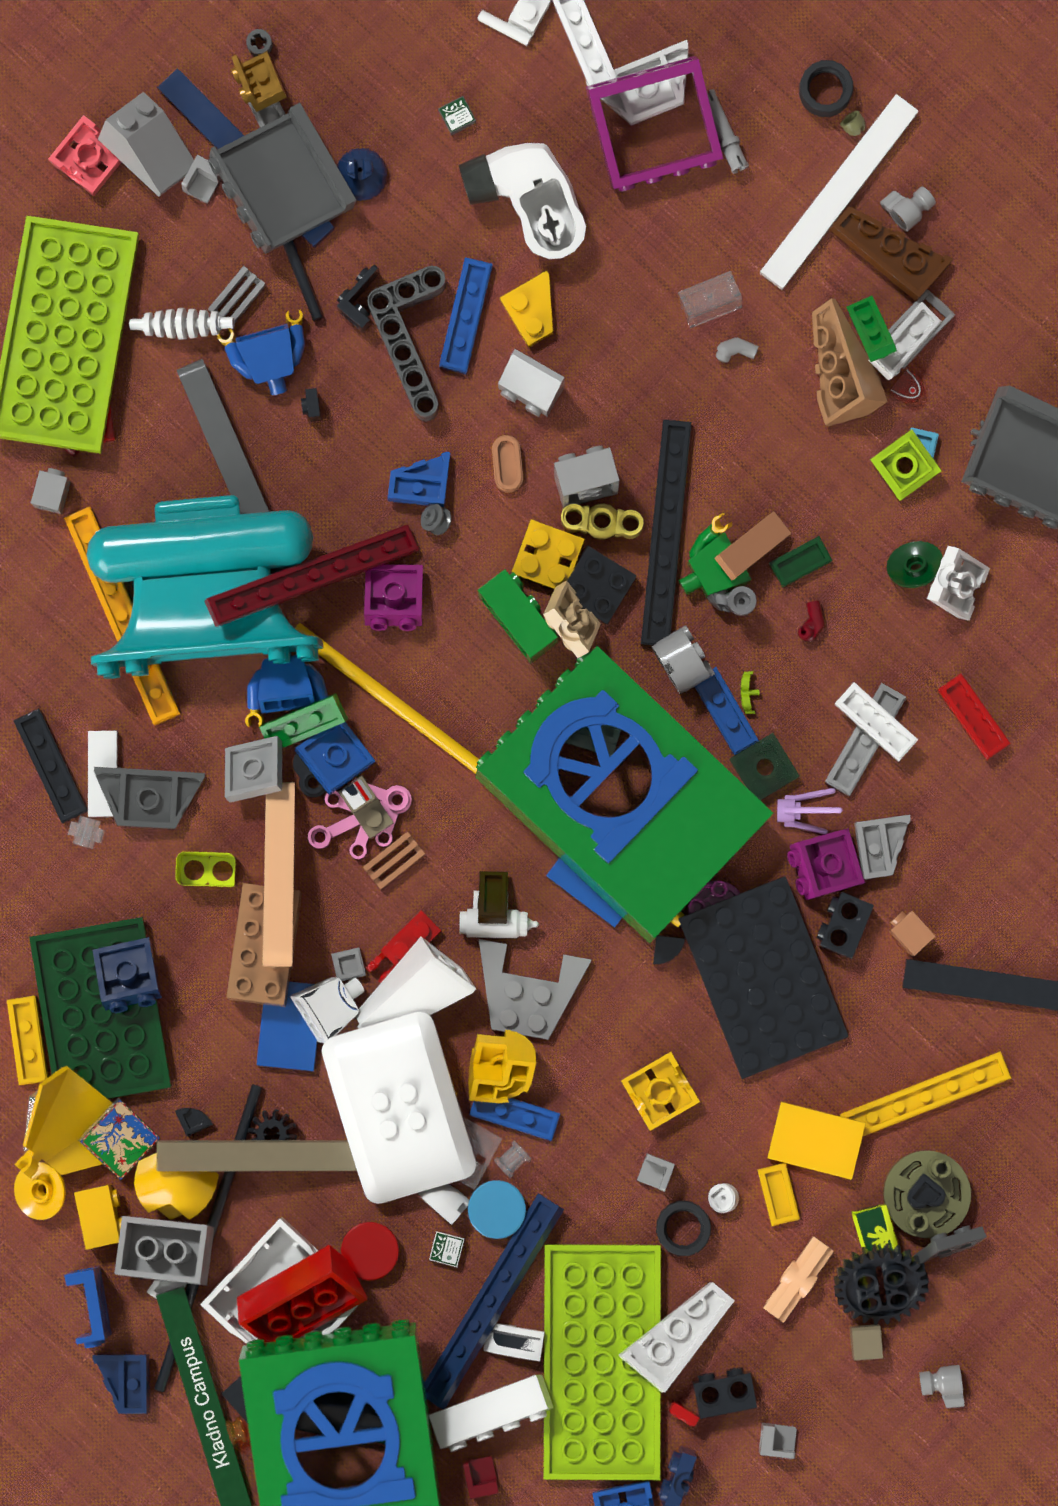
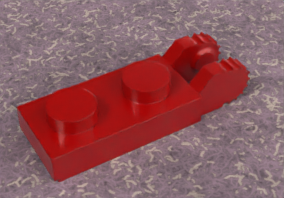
M421 910L380 950L381 953L368 964L366 969L369 972L374 971L387 957L394 965L380 976L378 982L381 984L420 937H423L430 943L441 930Z

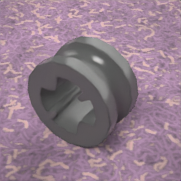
M256 29L248 34L246 44L253 56L256 57L266 51L268 53L271 52L272 40L269 33L262 29ZM261 37L262 41H267V44H263L264 48L258 50L256 45L252 46V42L256 43L255 38Z

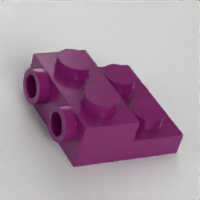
M382 565L366 571L365 626H370L371 629L376 631H383L387 629V626H399L401 630L412 631L416 629V626H422L423 565Z
M849 828L789 845L791 851L788 852V861L793 868L796 867L799 877L796 880V888L800 895H804L805 900L865 883Z

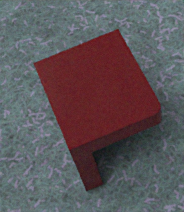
M492 1456L463 1462L470 1499L499 1493Z

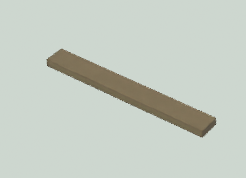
M157 1140V1171H357L348 1140Z

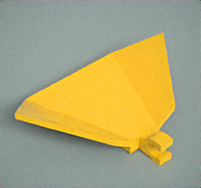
M68 1066L62 1067L39 1085L23 1146L29 1150L15 1165L30 1179L37 1172L41 1160H44L60 1175L102 1165L103 1163L80 1141L115 1104Z

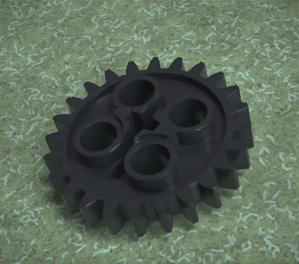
M888 1243L884 1245L883 1249H879L876 1244H873L872 1251L862 1247L861 1255L851 1252L852 1261L843 1259V1267H837V1276H834V1291L838 1305H843L845 1313L851 1311L853 1319L862 1315L863 1323H866L869 1318H873L874 1325H877L880 1319H884L885 1323L889 1324L892 1317L899 1322L901 1321L900 1314L902 1313L910 1317V1308L919 1310V1301H926L925 1293L929 1292V1279L925 1264L920 1263L918 1255L912 1257L910 1249L901 1253L900 1245L890 1250ZM877 1266L882 1268L886 1302L881 1301L876 1272Z

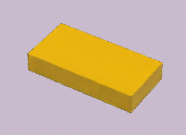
M786 1163L757 1169L771 1226L799 1220L800 1217Z

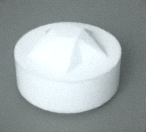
M723 1183L712 1187L708 1200L713 1210L719 1213H726L736 1208L739 1202V1195L734 1186Z

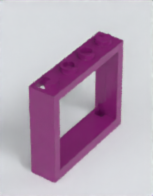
M692 56L585 86L610 184L614 189L619 188V191H627L635 188V183L645 180L646 184L663 180V175L673 173V176L684 175L690 172L689 168L700 165L701 168H709L717 165L716 160L723 159L700 62L697 57ZM692 73L711 151L619 176L600 98Z

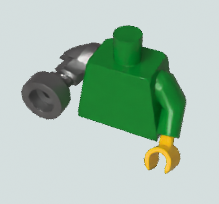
M725 513L714 517L712 524L696 538L689 551L690 560L687 563L692 573L678 581L686 595L701 588L709 603L716 609L732 612L738 616H745L753 611L757 602L754 592L750 588L744 587V585L749 584L751 581L747 570L734 580H731L714 559L731 545L724 531L732 527V522L726 526L721 525L720 519L725 515Z

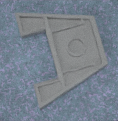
M479 939L491 1029L504 1032L506 1029L521 1035L549 1039L588 968L591 959L563 955L559 982L556 983L502 973L507 944Z

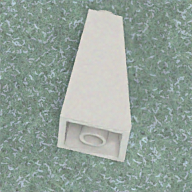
M420 937L359 1008V1013L355 1016L359 1022L357 1027L363 1028L419 1011L432 1015L472 994L476 988L462 967L423 937Z

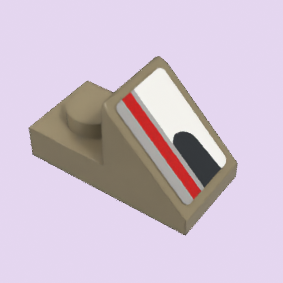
M362 776L338 791L370 839L394 824Z

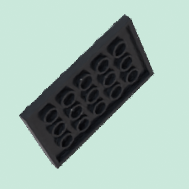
M786 876L678 918L741 1079L849 1037Z

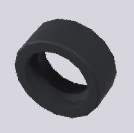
M821 60L810 65L804 71L799 84V97L802 105L810 113L819 117H832L840 114L848 106L853 94V80L850 72L842 64L833 60ZM831 73L840 79L843 92L835 103L822 105L812 98L809 91L810 83L818 74Z
M679 1200L668 1204L660 1212L656 1221V1233L660 1243L668 1252L677 1256H690L698 1253L706 1246L711 1236V1223L707 1213L699 1205L691 1201ZM679 1211H688L694 1214L701 1225L698 1238L689 1245L674 1243L668 1237L666 1231L669 1218Z

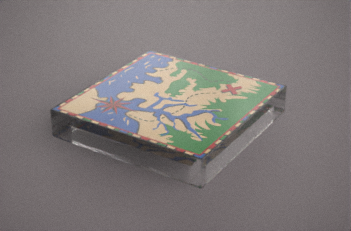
M117 1098L78 1141L121 1181L155 1145L160 1137L123 1101Z

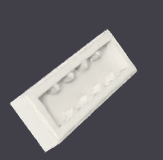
M855 682L835 703L842 712L897 761H900L918 741L913 734Z

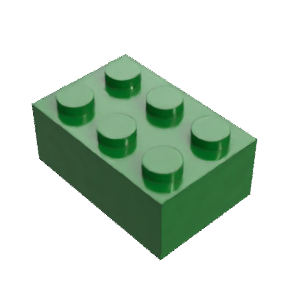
M504 569L478 589V596L531 664L558 644V633L555 629L549 627L546 620L540 615L541 606L532 595L526 597L522 592L524 585L514 572L509 575Z

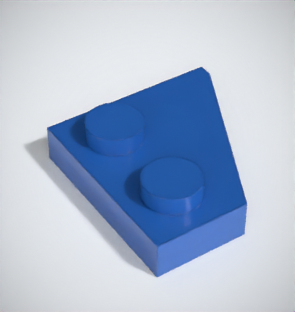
M450 452L441 453V456L428 461L424 459L415 462L410 467L403 466L392 470L390 473L388 501L426 506L438 504L444 507Z

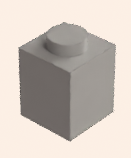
M48 468V472L39 471L31 504L35 508L62 514L71 483L67 477H64L65 472Z

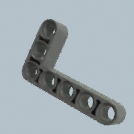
M437 266L425 267L376 288L369 294L367 300L372 318L413 412L421 421H431L437 416L439 411L438 401L399 312L443 293L446 287L445 275L442 269ZM435 275L440 278L441 282L436 287H429L426 285L425 280L429 276ZM403 287L413 288L415 291L413 296L410 298L401 297L399 292ZM378 298H385L389 302L387 307L381 310L376 309L373 303ZM390 323H395L400 327L399 332L395 335L386 334L384 329ZM407 349L411 352V356L406 361H399L395 357L397 351ZM414 374L421 376V384L417 387L409 386L407 384L409 376ZM423 400H429L434 406L430 412L424 413L419 411V403Z

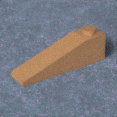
M831 298L812 312L814 346L818 348L819 364L815 365L816 374L820 375V390L817 391V401L825 426L867 416L887 403L875 368L868 361L867 354L836 299Z

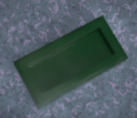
M820 536L769 562V565L780 586L784 588L831 563L833 560Z

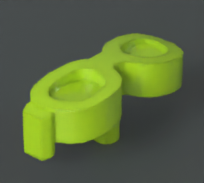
M754 671L744 672L741 679V703L745 714H755V711L751 709L749 696L760 695L759 690H749L750 675H753Z

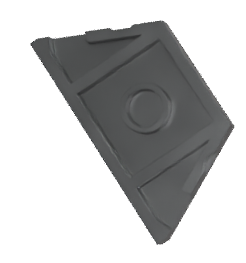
M94 767V774L117 826L175 829L205 778V773Z

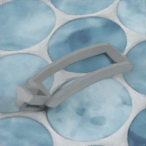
M929 290L889 329L891 335L917 305L925 299L946 317L902 366L903 369L955 316Z

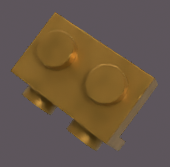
M267 51L244 63H241L237 55L231 57L235 67L231 68L236 82L238 84L242 83L243 87L239 88V92L245 104L251 103L255 111L258 112L287 98L273 61Z

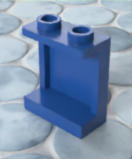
M101 1266L71 1271L65 1274L66 1286L84 1283L92 1331L75 1338L76 1344L84 1343V1348L101 1346L105 1343V1339L112 1335Z

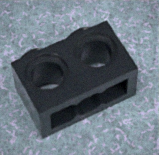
M843 892L838 897L833 896L827 912L831 913L827 924L822 922L816 936L820 940L818 946L852 959L874 905ZM845 903H850L856 908V916L851 920L844 918L841 914V908ZM834 930H841L845 934L846 940L842 946H835L831 942L830 935Z
M743 1367L727 1369V1375L715 1377L714 1372L698 1375V1380L692 1381L700 1419L757 1408L750 1371H744ZM741 1381L746 1384V1392L738 1397L732 1395L730 1392L731 1385L734 1382ZM707 1387H714L718 1390V1396L712 1402H706L702 1399V1392Z

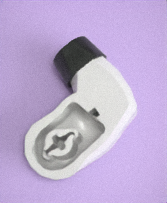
M524 143L504 147L487 156L482 154L458 165L470 205L496 201L498 196L510 197L512 205L521 219L525 242L533 253L548 259L563 258L575 252L584 240L586 225L578 208L572 185L551 150L544 143Z

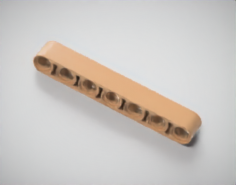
M282 782V791L266 794L263 966L292 967L295 782Z

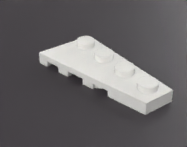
M709 1282L618 1356L658 1390L665 1393L733 1304L734 1300L716 1284Z

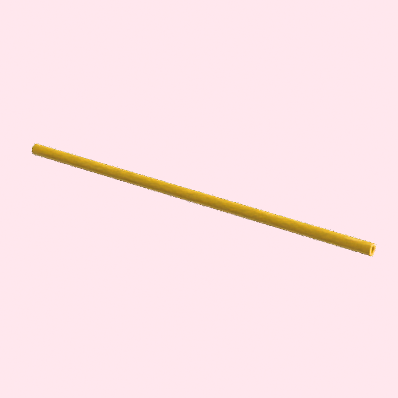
M301 623L295 627L302 634L318 637ZM323 641V649L318 650V655L476 774L479 758ZM679 912L671 923L679 927L680 922L678 918L684 916V914Z

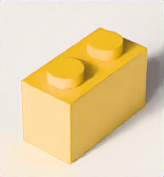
M112 1184L75 1192L74 1195L86 1250L119 1243L122 1218L118 1217L117 1207L120 1206L118 1190H113Z

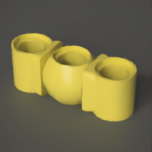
M570 504L563 509L561 514V524L567 532H581L583 534L588 532L597 539H608L614 535L617 538L622 536L627 539H634L641 534L644 524L641 514L637 511H624L622 509L617 511L607 504H596L591 508L588 505ZM568 513H579L582 517L581 522L577 525L569 524L566 521ZM599 515H605L609 518L610 524L606 528H599L595 525L594 519ZM627 518H634L639 526L634 531H627L622 525L623 521Z

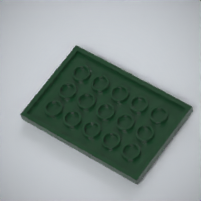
M144 917L29 937L51 1073L54 1074L62 1067L68 1066L107 1099L172 1087L158 1000L156 999V1003L148 1007H141L138 1003L128 1005V1009L121 1013H112L110 1010H105L101 1003L93 956L94 949L147 938Z

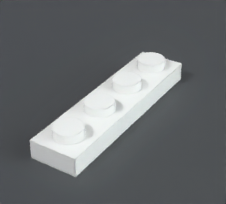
M552 0L588 86L617 78L584 0Z

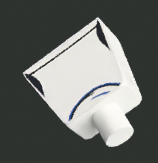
M331 977L291 995L290 998L316 1040L320 1043H325L327 1039L336 1036L359 1013V1009L353 999L364 992V988L356 978L343 985L339 978Z

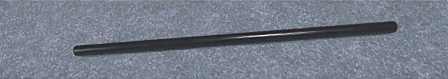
M251 1085L234 1140L247 1139L248 1128L251 1126L263 1087ZM224 1171L207 1222L208 1226L214 1227L213 1242L236 1171ZM188 1283L185 1292L192 1310L199 1285ZM170 1341L154 1388L161 1392L166 1391L175 1363V1356Z

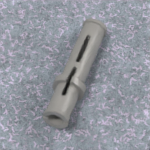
M711 89L709 94L707 92L721 152H724L732 173H737V169L742 171L749 164L739 146V137L734 135L716 96V92L714 89Z

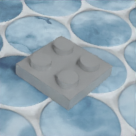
M278 736L225 748V798L229 803L282 791V740Z

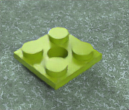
M913 429L870 459L899 501L906 498L942 471ZM903 457H908L913 462V469L907 474L902 473L898 468L899 460Z

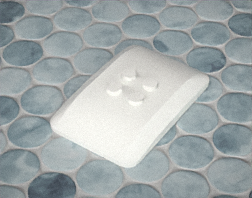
M422 1011L413 1012L339 1034L326 1040L322 1048L323 1059L367 1199L376 1204L385 1203L466 1179L474 1173L476 1168L474 1152L432 1017L428 1013Z

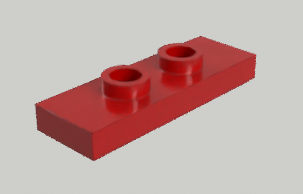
M959 674L937 690L985 760H988L1011 744L962 674Z

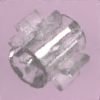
M83 816L79 817L78 823L71 821L68 835L74 836L72 844L93 849L95 842L102 844L105 830L99 829L101 821Z

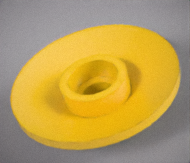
M39 1162V1168L31 1179L20 1171L14 1185L16 1202L20 1209L30 1218L36 1220L49 1219L55 1216L64 1204L66 1190L63 1178L45 1162Z

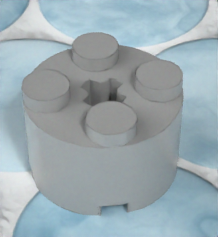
M686 625L652 646L658 661L668 674L667 676L679 694L690 690L715 675L708 661H701L706 656L697 642L691 644L694 638Z

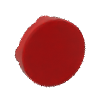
M363 1222L354 1226L345 1235L341 1245V1255L348 1260L357 1278L377 1280L386 1276L396 1265L399 1256L398 1240L385 1225L377 1222Z

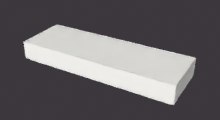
M923 302L919 303L891 334L897 351L885 358L877 359L870 363L889 381L942 321Z
M88 731V817H113L94 774V767L118 768V731Z

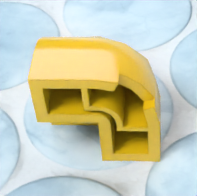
M506 1029L504 1037L477 1034L469 1066V1101L509 1103L510 1098L520 1095L523 1091L528 1092L536 1066V1054L533 1044L525 1036Z
M157 1153L138 1162L134 1185L137 1197L148 1213L158 1209L170 1220L181 1215L190 1220L206 1207L216 1189L219 1174L215 1171H157Z

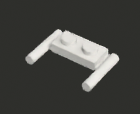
M519 0L509 17L508 23L484 10L480 12L477 20L528 46L552 0Z

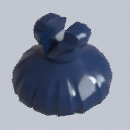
M368 148L351 149L342 155L338 161L337 167L357 201L370 200L384 189L388 177L387 168L383 158L375 151H371Z

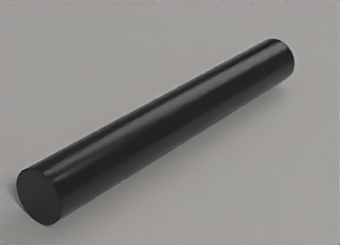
M291 240L284 244L283 247L312 320L318 321L323 318V314L294 241Z

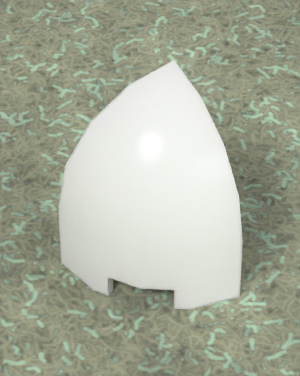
M449 1184L418 1192L422 1199L451 1225L469 1204V1199Z

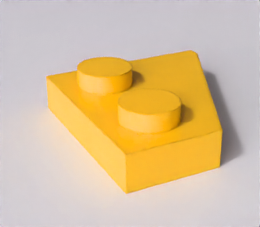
M547 271L500 297L501 303L528 348L553 334L550 282Z

